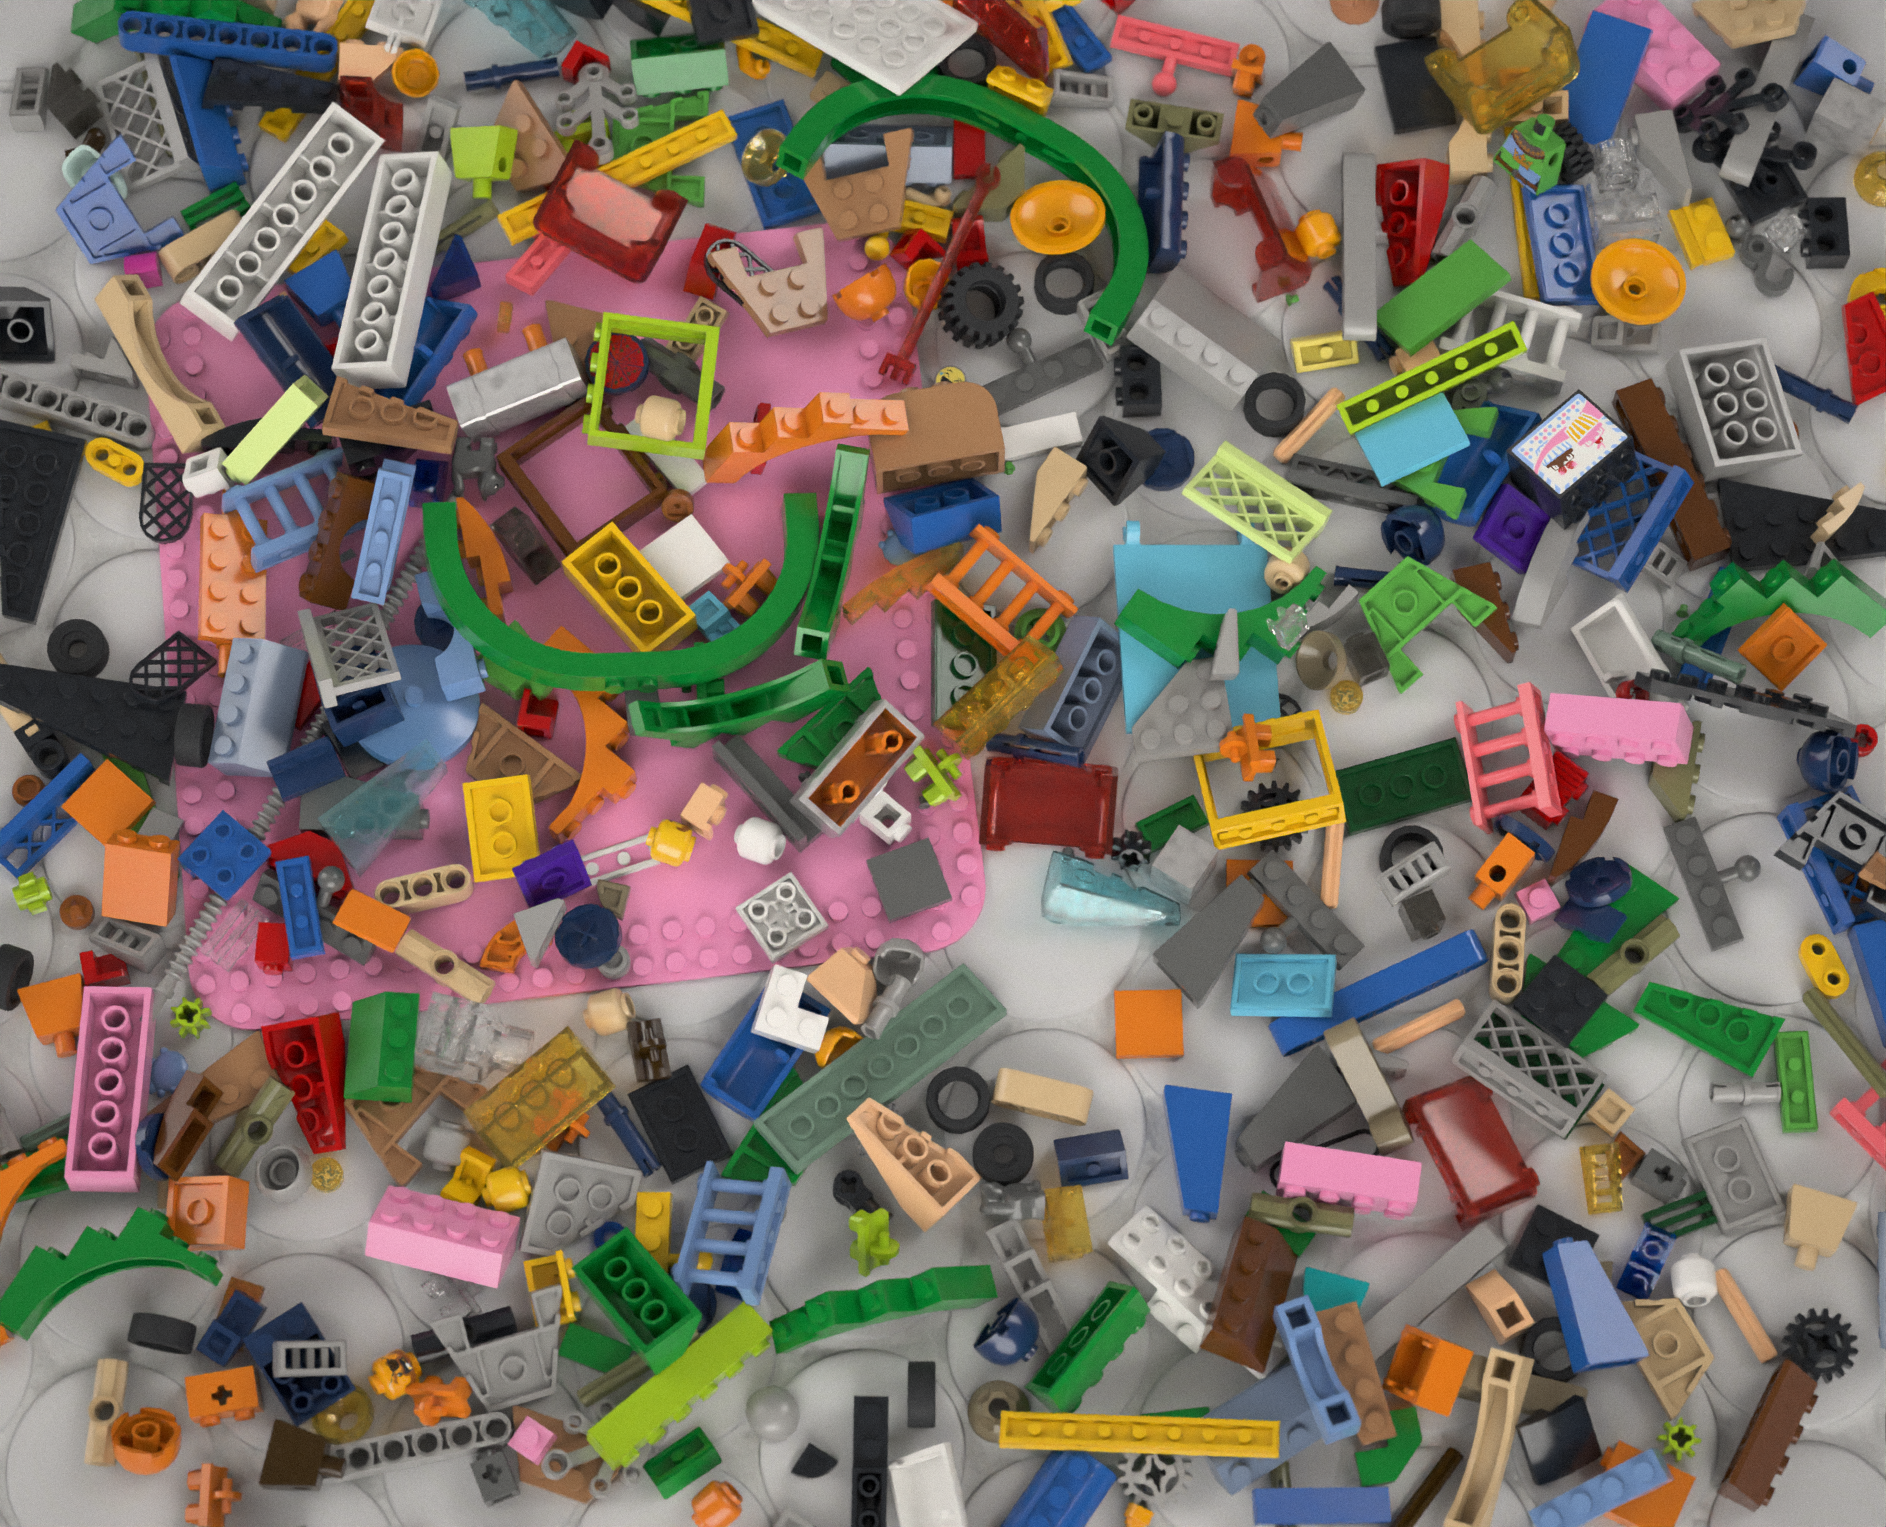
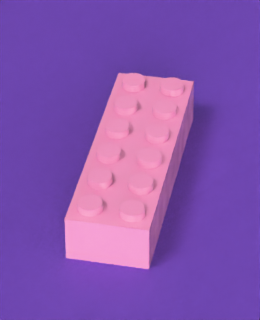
M84 986L64 1178L71 1191L140 1192L142 1167L137 1158L135 1139L139 1123L147 1116L156 1027V1019L153 1022L154 992L152 987Z

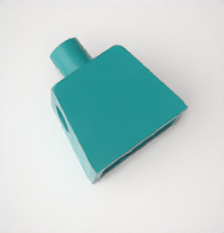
M1306 1266L1302 1277L1301 1297L1309 1296L1315 1312L1354 1301L1357 1302L1360 1309L1370 1283Z

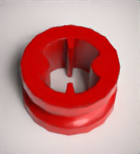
M1635 679L1623 681L1618 685L1616 698L1632 699L1634 695H1630V689H1633L1632 694L1635 693V700L1648 701L1650 693L1635 685Z
M1859 724L1854 736L1858 738L1860 734H1864L1866 736L1865 741L1870 743V746L1868 743L1864 747L1858 746L1859 757H1864L1872 753L1876 747L1878 735L1873 727L1867 724ZM1850 738L1851 742H1856L1858 744L1857 739Z

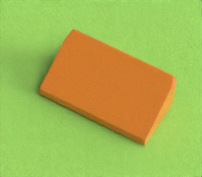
M351 889L334 918L333 924L393 953L405 935L411 918L355 889Z

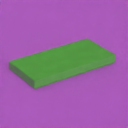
M1470 239L1377 310V326L1411 357L1510 282V274Z

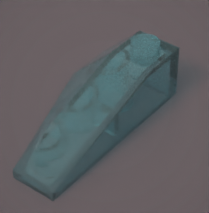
M1053 850L1041 897V917L1047 918L1055 924L1065 923L1072 926H1179L1181 922L1180 903L1146 887L1134 889L1123 882V877L1112 873L1108 877L1093 870L1094 863Z

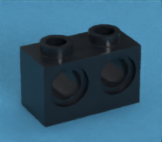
M1846 197L1807 198L1803 209L1798 211V227L1803 228L1804 238H1801L1800 256L1806 260V269H1844L1850 258ZM1815 216H1824L1828 222H1821ZM1818 245H1826L1830 251H1823Z
M1120 345L1119 357H1114V377L1120 376L1121 387H1115L1116 406H1122L1123 417L1161 416L1162 388L1160 361L1137 345ZM1133 362H1139L1144 365V368L1134 370L1129 365ZM1134 392H1142L1146 395V397L1144 399L1137 400L1131 397V394Z

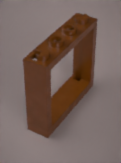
M586 396L496 456L499 469L566 557L609 523L613 522L623 532L662 506V499L667 493L666 489L669 488L663 480L662 474L660 472L654 474L648 466L650 460L645 452L617 449L650 493L576 542L519 465L581 425L584 420V414L591 415L592 403H586ZM602 401L600 428L603 431L630 434L622 423L618 425L611 418L613 415L611 408Z

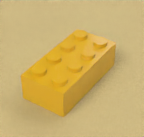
M613 522L609 523L561 561L565 576L632 652L670 651L698 629L694 612Z

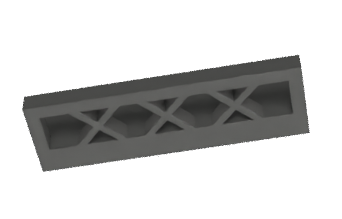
M1299 454L1293 455L1287 481L1315 499L1389 514L1404 505H1416L1418 497L1412 492L1407 494L1393 491L1392 489L1397 486L1392 483L1381 487L1373 470ZM1298 464L1312 467L1316 474L1297 470ZM1335 472L1342 473L1348 481L1328 476ZM1366 479L1375 480L1379 487L1360 483Z
M739 734L734 736L725 745L718 740L711 746L713 759L771 822L781 827L783 835L799 853L823 834L819 828L789 802L794 794Z

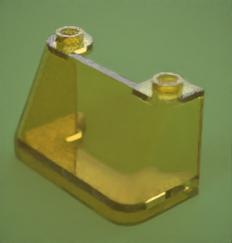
M1516 0L1507 11L1506 19L1509 28L1458 59L1456 53L1450 48L1438 49L1424 58L1430 74L1469 126L1480 135H1486L1572 82L1579 74L1580 61L1570 28L1539 0Z

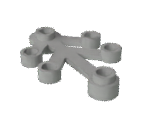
M590 63L579 71V82L569 91L558 92L554 99L558 111L569 112L574 108V102L587 91L589 92V98L571 115L565 114L558 117L556 124L560 135L570 136L576 132V127L591 114L593 137L587 145L589 159L595 164H606L613 159L614 150L611 140L606 137L604 113L619 121L625 129L637 127L639 115L635 108L628 107L623 109L602 96V91L605 90L615 95L623 105L635 103L637 92L632 84L620 85L612 80L609 69L605 65Z
M608 1399L601 1400L595 1408V1417L600 1421L605 1417L600 1412V1407L607 1406L612 1411L616 1408L615 1403ZM578 1411L569 1412L563 1420V1428L569 1434H578L580 1432L587 1435L588 1430L596 1424L585 1419ZM568 1419H578L580 1426L578 1428L571 1427ZM668 1426L664 1428L667 1432L659 1441L653 1445L647 1442L638 1450L640 1453L638 1458L629 1466L623 1468L620 1478L625 1485L635 1486L640 1482L643 1477L642 1468L651 1447H657L665 1441L668 1435ZM591 1445L570 1453L554 1449L545 1455L541 1468L547 1478L559 1480L566 1476L570 1468L601 1456ZM552 1461L558 1462L561 1470L558 1472L552 1471L549 1463ZM603 1461L598 1475L589 1484V1492L595 1498L605 1497L611 1489L610 1480L614 1471L605 1461ZM629 1469L634 1470L637 1473V1479H629L626 1476V1471ZM597 1481L603 1482L606 1490L604 1492L597 1491L594 1483Z

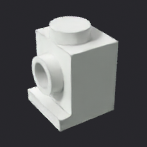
M221 447L186 460L185 471L182 476L183 484L187 491L192 492L196 498L217 493L224 488L227 491L235 485V481L225 472L227 468L222 464L228 456Z
M883 790L859 814L860 823L864 827L867 826L888 845H891L894 840H897L899 843L902 842L912 830V827L909 825L912 822L911 813ZM885 819H891L894 821V824L887 828L882 822Z

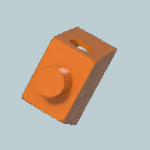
M1238 99L1228 167L1279 166L1282 149L1301 152L1303 133L1291 131L1270 139L1253 116L1259 105Z
M1508 832L1476 873L1475 882L1478 886L1468 899L1481 910H1484L1494 897L1501 902L1532 866L1535 852ZM1494 873H1499L1504 878L1500 882H1496L1491 879V876Z
M81 973L17 989L37 1039L42 1045L54 1043L58 1058H66L77 1054L74 1037L79 1036L84 986H86Z

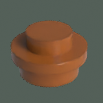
M24 775L18 778L13 785V798L19 805L25 807L45 788V784L35 775Z

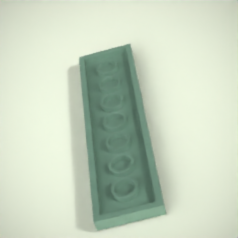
M963 963L900 1010L895 1018L891 1017L879 1039H871L867 1036L753 1121L754 1127L797 1175L854 1132L846 1118L870 1097L887 1107L1005 1017L1007 1009Z

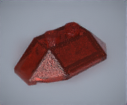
M1019 0L952 1V8L978 22V32L986 37L1028 76L1042 81L1045 86L1047 85L1049 75L1048 30L1045 23L1038 16H1031Z

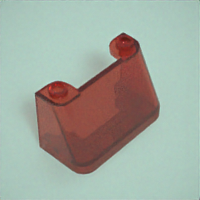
M575 139L533 218V225L542 235L633 283H644L662 255L688 199L680 196L673 190H659L655 193L653 199L596 169L600 160L597 152L590 145Z
M1231 156L1213 162L1209 196L1214 207L1228 206L1233 209L1235 216L1251 212L1263 239L1255 250V260L1259 267L1258 281L1252 284L1251 289L1257 303L1305 286L1311 278L1312 265L1299 242L1293 222L1272 178L1241 157Z
M1003 756L987 757L984 769L979 844L986 845L985 849L992 851H1005L1006 846L1012 845L1015 842L1077 847L1080 851L1085 852L1086 858L1104 859L1105 854L1112 855L1118 768L1110 765L1083 763L1081 768H1076L1075 766L1028 758L1019 760Z
M1467 1076L1406 1099L1402 1107L1409 1126L1412 1124L1418 1125L1415 1133L1417 1137L1421 1136L1451 1194L1449 1199L1452 1204L1455 1203L1459 1213L1455 1215V1218L1462 1232L1480 1224L1484 1220H1489L1535 1198L1537 1186L1540 1185L1535 1170L1532 1167L1527 1168L1490 1096L1493 1095V1091L1472 1076Z

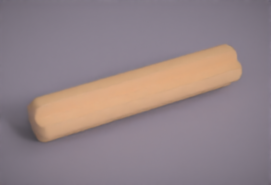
M1331 388L1274 449V457L1282 464L1288 463L1293 455L1302 448L1337 410L1336 405L1344 402L1345 395L1338 388Z
M1344 823L1326 826L1320 900L1329 909H1335L1338 905Z
M1455 999L1375 1038L1372 1042L1373 1049L1389 1054L1464 1017L1466 1013L1465 1008L1459 999Z
M1722 1268L1716 1271L1717 1291L1759 1361L1765 1363L1776 1357V1348L1728 1269Z

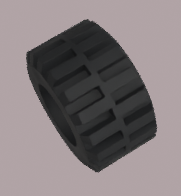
M979 262L972 263L968 268L967 266L961 268L942 288L939 294L942 297L937 302V308L942 309L938 314L939 321L945 320L946 324L942 328L946 333L951 331L954 334L951 339L956 343L961 339L964 341L963 346L970 348L973 344H975L976 349H983L986 345L991 347L1002 341L1018 325V320L1022 317L1024 311L1020 309L1024 304V296H1018V293L1022 290L1020 284H1013L1012 280L1015 277L1011 273L1006 276L1003 273L1004 267L998 265L993 269L991 262H984L981 266ZM968 291L982 292L991 299L995 308L994 320H981L970 312L966 303Z

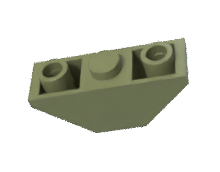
M1130 99L1125 130L1156 148L1165 131L1177 133L1185 139L1184 153H1189L1219 145L1224 113Z
M1021 143L1013 150H1006L1000 156L998 164L994 168L983 171L971 189L968 191L963 190L956 196L953 201L954 218L982 215L984 222H1003L1010 215L1016 200L1025 194V147Z
M1695 720L1692 722L1694 728L1688 764L1666 767L1659 765L1657 762H1651L1648 787L1675 823L1685 820L1687 814H1693L1696 795L1690 794L1692 783L1697 784L1701 768L1700 764H1695L1697 752L1702 753L1705 743V733H1700L1702 721Z

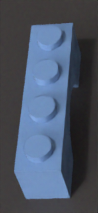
M428 572L416 574L415 579L421 604L427 617L441 619L452 625L438 603L429 580ZM454 627L451 643L442 654L435 658L441 688L448 702L486 691L483 679L489 677L484 658L478 659L477 650Z
M1305 1295L1275 1306L1273 1320L1325 1445L1357 1434L1361 1426V1420L1348 1390L1343 1387L1332 1366L1323 1340L1321 1325L1309 1296Z
M1651 1448L1528 1511L1535 1527H1583L1597 1517L1629 1501L1644 1496L1675 1479L1659 1449Z

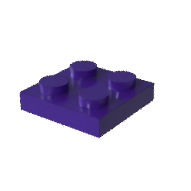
M1509 483L1501 484L1472 539L1519 575L1526 574L1533 554L1551 517Z
M573 839L564 844L556 845L551 850L533 859L525 860L519 866L512 868L528 908L557 898L564 899L592 885Z

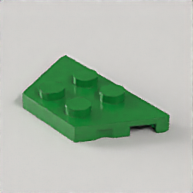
M867 667L849 683L850 693L824 706L777 750V755L780 758L816 770L854 726L856 719L863 715L874 701L882 700L878 693L872 670Z
M1531 953L1526 959L1523 992L1547 964ZM1604 1002L1568 1046V1049L1586 1059L1592 1053L1612 1045L1613 1042L1627 1034L1634 1033L1640 1024ZM1520 1014V1017L1534 1025L1532 1022H1530L1528 1019H1526L1524 1016Z
M795 1068L791 1069L762 1114L804 1084ZM753 1124L720 1175L723 1179L763 1182L764 1179L768 1178L770 1167L784 1168L792 1186H796L807 1167L796 1175Z

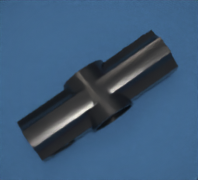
M510 1305L470 1318L462 1317L464 1327L473 1329V1336L468 1341L470 1347L518 1333L515 1317ZM433 1329L411 1335L413 1350L419 1365L450 1356Z

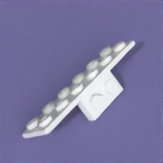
M1145 1206L1110 1238L1108 1245L1158 1289L1147 1304L1150 1308V1313L1196 1354L1201 1349L1199 1346L1222 1271L1149 1206ZM1278 1329L1265 1372L1260 1373L1245 1367L1259 1380L1269 1375L1288 1356Z

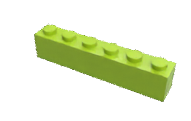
M1512 321L1336 406L1350 436L1368 426L1525 354L1528 349L1515 322Z
M743 1301L690 1345L682 1357L658 1375H654L591 1427L587 1432L586 1440L613 1471L621 1464L624 1468L629 1466L640 1455L638 1450L647 1442L650 1445L655 1444L666 1434L667 1431L664 1428L675 1420L676 1423L683 1421L693 1410L690 1406L700 1398L703 1401L708 1400L719 1389L717 1384L726 1376L731 1380L738 1375L745 1367L743 1362L751 1355L755 1358L762 1355L771 1345L769 1340L773 1330L751 1305Z

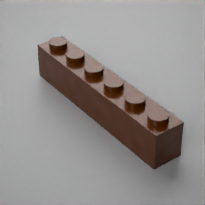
M1649 378L1617 390L1612 405L1623 428L1633 436L1636 452L1673 467L1676 465L1685 469L1694 482L1669 524L1681 554L1688 562L1689 571H1693L1726 559L1732 545V540L1728 530L1725 527L1722 528L1717 518L1719 514L1713 499H1708L1704 491L1705 481L1700 471H1695L1691 463L1692 454L1687 443H1682L1678 435L1679 427L1676 418L1667 412L1665 407L1666 399L1662 389L1656 387L1653 379ZM1657 472L1647 476L1650 487L1653 488L1661 485L1667 474Z

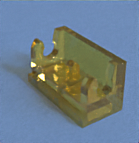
M1075 1185L1045 1189V1219L1042 1220L1049 1263L1080 1259L1084 1257V1254L1092 1253L1093 1249L1082 1186Z

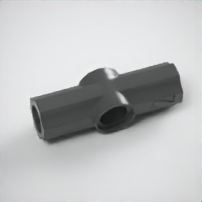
M642 338L641 341L648 352L650 360L649 372L655 375L661 385L668 391L676 395L682 393L697 403L701 371L697 364L681 352L673 353L653 338ZM715 380L713 382L710 411L717 407L725 393V387Z

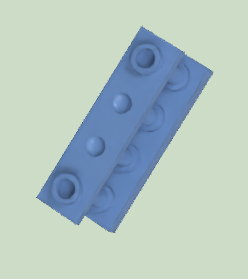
M341 446L333 450L324 449L311 459L247 485H235L229 488L225 494H222L221 509L223 513L226 514L237 509L256 544L251 548L250 560L256 573L309 552L312 542L316 541L319 531L318 519L324 508L308 480L324 473L330 482L336 477V473L339 471L338 468L342 466L344 451ZM296 485L315 521L304 527L297 526L279 494L280 491ZM265 497L268 499L285 531L284 535L273 540L266 537L249 505ZM368 519L353 525L344 537L366 528Z
M384 458L382 468L378 469L351 598L381 605L385 603L386 594L390 592L417 465Z
M706 1161L704 1171L699 1174L697 1179L698 1193L678 1263L673 1265L671 1279L687 1297H689L692 1283L732 1286L737 1288L746 1304L760 1305L792 1186L784 1168L770 1167L767 1179H764L763 1182L722 1179L714 1162ZM718 1192L762 1197L760 1207L755 1212L713 1208ZM709 1222L748 1225L754 1228L751 1240L748 1239L746 1242L705 1239ZM700 1252L745 1256L743 1269L739 1270L738 1273L696 1268Z

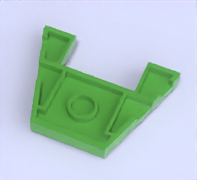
M709 90L699 91L697 95L684 99L682 96L673 98L671 102L655 107L648 105L637 108L639 124L633 129L623 128L621 123L613 118L612 145L614 157L611 161L674 132L675 121H698L708 116ZM673 170L637 186L699 208H704L705 176H673Z
M1497 407L1453 410L1466 434L1490 439L1499 416ZM1448 456L1391 482L1407 493L1412 492L1421 497L1426 504L1433 508L1435 506L1446 512L1447 516L1456 520L1467 497L1465 488L1438 483Z
M1408 556L1359 599L1387 667L1401 694L1407 691L1424 675L1402 651V648L1448 606L1454 604L1475 628L1498 609L1493 603Z

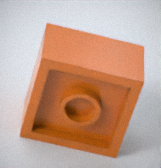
M229 1175L180 1177L178 1182L169 1177L166 1216L169 1218L167 1223L174 1230L173 1235L190 1245L189 1251L245 1250L249 1182Z
M1406 1324L1401 1332V1338L1386 1377L1382 1381V1388L1417 1406L1449 1417L1474 1352L1438 1335Z

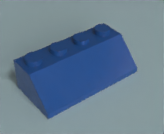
M179 55L169 56L199 165L210 194L235 181L238 186L247 184L244 172L250 171L245 153L238 154L236 145L242 143L237 126H230L228 119L234 116L233 111L229 110V105H214V109H202L204 94L213 68L211 61Z

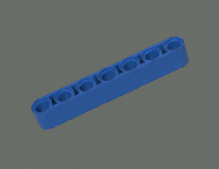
M127 11L118 20L119 43L124 49L133 52L168 56L179 55L215 61L216 57L257 66L319 73L332 71L337 64L338 44L335 37L328 33L139 11ZM129 29H136V30H138L139 32H137V33H128L127 30H129ZM160 33H169L170 36H168V37H162V36H159L158 34H160ZM193 36H199L203 39L195 41L190 38ZM232 40L234 41V43L225 44L222 41ZM258 43H261V44H264V45H266V46L263 47V48H258V47H255L254 45H255V44H258ZM288 47H294V48H297L298 50H296V51H287L286 48H288ZM318 51H327V52H329V54H327V55H321V54H318L317 52H318Z
M1474 929L1467 930L1334 992L1332 1017H1280L1270 1023L1268 1028L1282 1056L1287 1057L1325 1040L1323 1031L1352 1017H1355L1358 1024L1481 967L1489 961V957Z

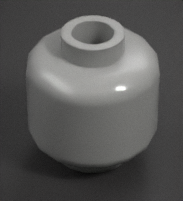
M439 1120L438 1125L429 1127L423 1154L426 1159L433 1161L432 1168L452 1172L453 1166L461 1164V1151L470 1146L471 1141L470 1134L464 1131L465 1125Z

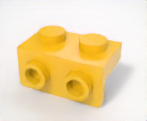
M997 65L988 74L986 82L989 83V89L1017 103L1023 104L1028 109L1046 117L1054 89L1045 86L1040 80L1029 79L1020 75L1016 70L1007 66Z
M563 1250L555 1251L556 1255L523 1261L529 1292L557 1283L561 1284L560 1325L577 1322L576 1312L582 1311L578 1290L571 1291L569 1279L575 1278L572 1270V1258H565ZM532 1305V1311H533V1316H534V1321H535V1327H537L538 1324H537V1321H536V1317H535V1313H534V1309H533V1305Z

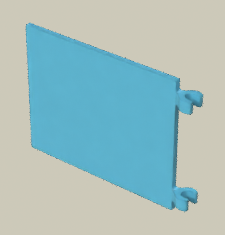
M1126 521V526L1122 528L1125 544L1113 545L1117 617L1137 589L1169 605L1183 610L1207 614H1225L1229 608H1235L1238 613L1260 608L1271 602L1270 587L1264 579V569L1268 563L1267 550L1260 545H1256L1238 531L1237 540L1239 545L1140 544V522ZM1118 627L1126 734H1132L1134 724L1187 661L1184 660L1179 669H1177ZM1251 646L1242 660L1239 661V674L1234 680H1224L1232 727L1243 725L1242 717L1244 713L1254 714L1255 723L1281 717L1276 663ZM1201 648L1193 660L1211 658L1213 656Z

